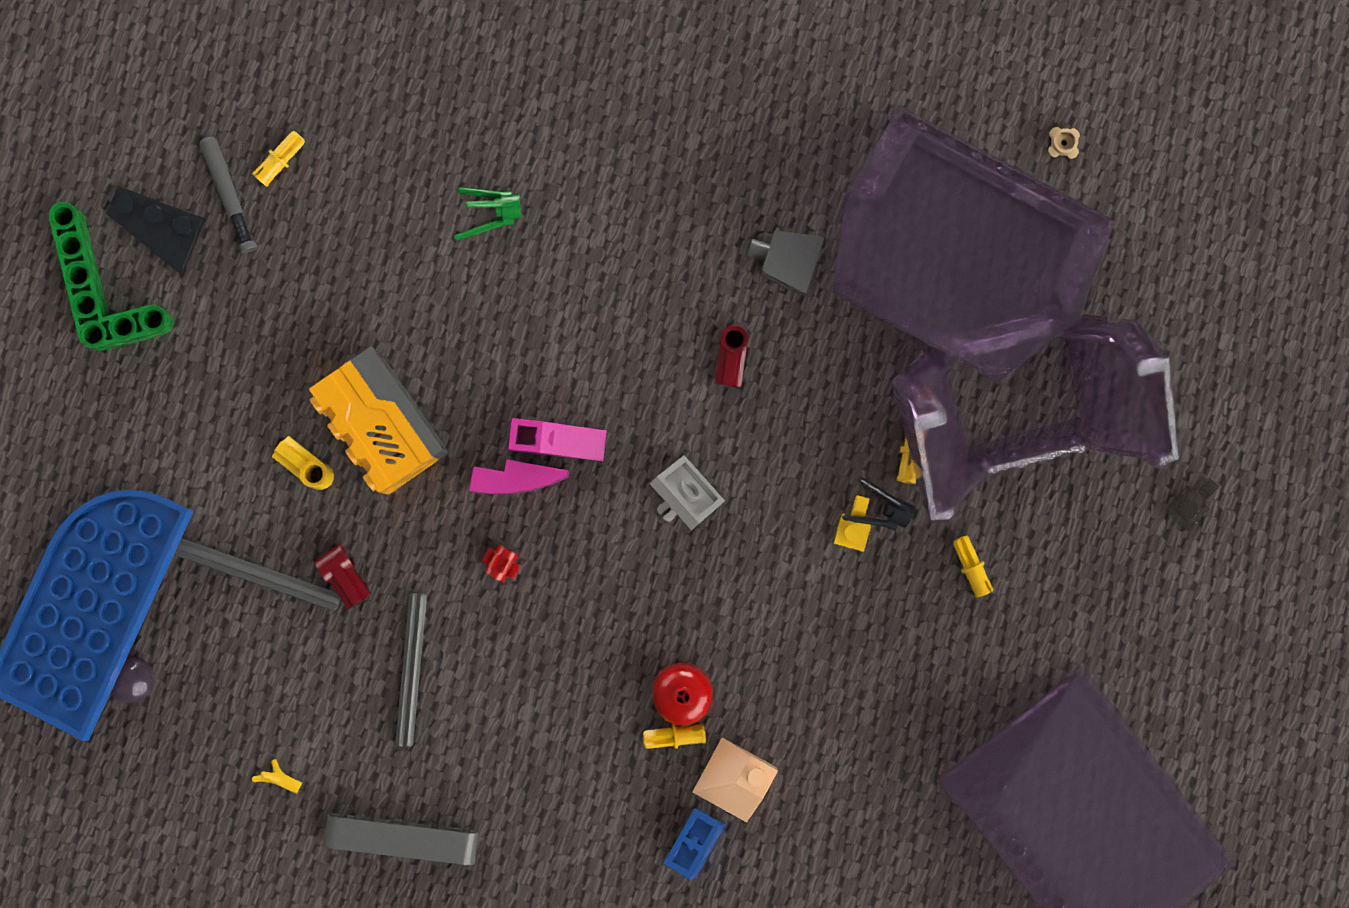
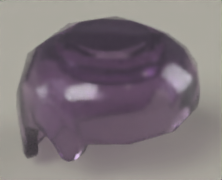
M132 655L127 656L110 695L117 702L127 705L144 701L154 686L152 668L142 658Z

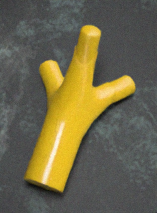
M276 759L271 761L273 773L263 771L261 775L252 777L253 782L261 781L276 784L295 794L298 793L302 782L284 774L279 768Z

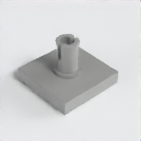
M685 455L650 483L665 500L657 507L658 513L661 515L669 507L671 508L662 518L670 522L678 515L691 531L725 502Z

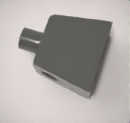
M774 231L771 244L752 239L747 256L764 261L761 276L799 296L805 297L824 238L814 235Z

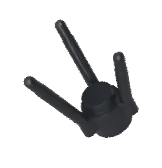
M862 476L858 477V482L888 501L883 510V515L887 517V520L846 514L842 516V519L855 523L886 527L893 531L897 529L898 525L906 528L914 515L915 506L894 497Z

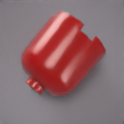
M677 662L666 666L657 675L652 687V699L657 712L666 721L675 725H690L698 722L707 714L713 701V686L709 676L702 668L692 663ZM687 693L689 694L688 701L685 699ZM677 698H682L683 703L679 702Z

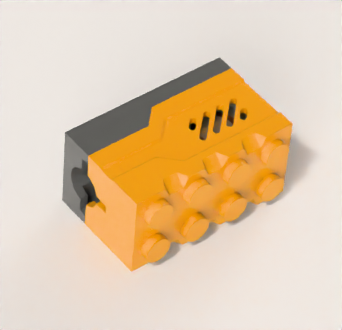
M372 346L309 388L313 395L310 402L320 415L323 413L331 419V423L327 425L337 440L346 441L349 446L345 450L346 454L355 466L364 467L367 474L363 478L373 492L376 490L378 493L391 494L450 453L385 358Z

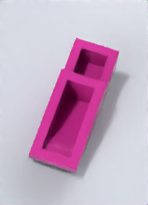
M506 460L504 472L473 467L469 491L486 494H514L533 491L567 479L569 471Z

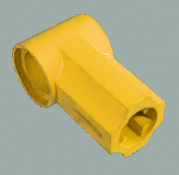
M290 436L281 441L275 448L272 457L297 476L304 485L316 490H323L332 484L334 473L331 467L315 457ZM320 467L323 471V477L319 482L313 483L311 473L315 468Z

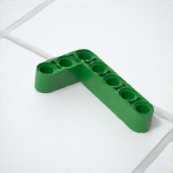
M58 202L54 204L49 212V221L80 342L85 347L97 351H105L169 333L174 324L173 317L170 312L157 305H147L109 315L85 216L82 211L70 203ZM67 212H72L73 218L71 222L63 225V216ZM75 241H79V251L71 255V244ZM86 270V281L82 284H78V274L81 271ZM93 299L95 302L94 310L86 314L84 311L85 303ZM157 313H161V324L156 328H152V317ZM127 321H131V332L123 336L121 333L122 325ZM97 329H101L102 338L98 343L94 344L91 338L92 333Z

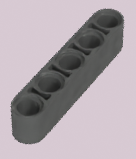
M337 813L327 814L323 846L338 850L474 865L479 832L470 830V833L462 832L460 828L444 826L434 829L431 828L432 825L411 822L408 825H402L401 821L378 819L377 822L370 821V817L347 815V818L339 817Z

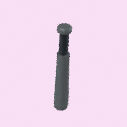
M212 136L203 138L199 144L227 216L232 220L240 242L239 251L241 254L252 252L258 248L256 241L251 239L242 216L244 212L218 140Z

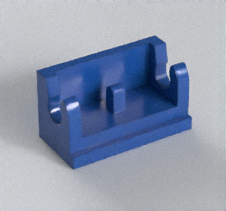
M694 808L663 864L689 880L697 878L726 823L711 817L704 810Z

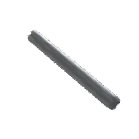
M181 538L174 553L175 556L332 611L336 610L341 602L337 592Z

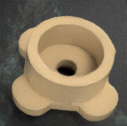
M1055 127L1049 132L1051 146L1048 149V153L1050 156L1056 158L1062 155L1073 159L1078 155L1077 145L1078 138L1080 137L1078 130ZM1062 140L1067 142L1065 146L1061 144Z

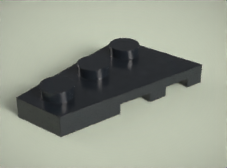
M117 186L106 213L178 273L184 275L205 221L203 217Z

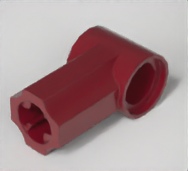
M731 325L722 332L715 384L740 388L742 386L748 334L741 326ZM730 332H738L742 335L743 344L740 347L731 348L727 345L725 338Z
M339 543L315 559L314 564L325 581L332 584L347 609H351L372 594L355 570L353 559H348L345 554L347 550Z

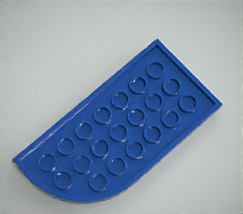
M122 490L107 493L88 501L75 510L61 524L51 539L0 649V698L82 741H89L194 511L168 498L138 490Z

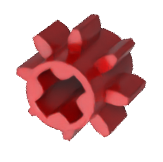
M500 544L496 551L488 548L481 560L487 564L484 572L503 583L507 576L514 579L521 568L519 564L515 563L519 555Z

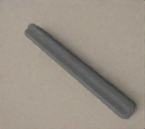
M410 593L395 742L400 747H411L414 740L427 596L424 593Z

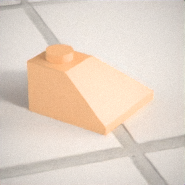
M721 738L692 793L748 822L763 800L778 770L772 764Z

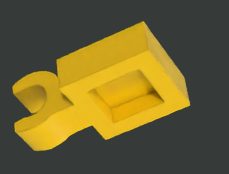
M856 495L851 515L864 517L870 499ZM841 513L833 543L864 552L871 525L845 521L842 519V516L845 514Z

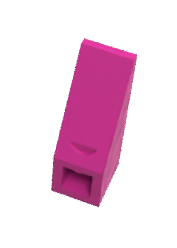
M512 418L508 449L513 452L603 461L607 431Z

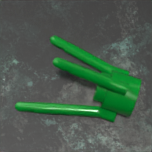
M459 187L457 189L458 193L495 198V201H467L465 206L477 208L496 207V217L503 216V219L454 235V240L468 238L504 225H514V219L521 218L519 194H512L511 191L497 192Z

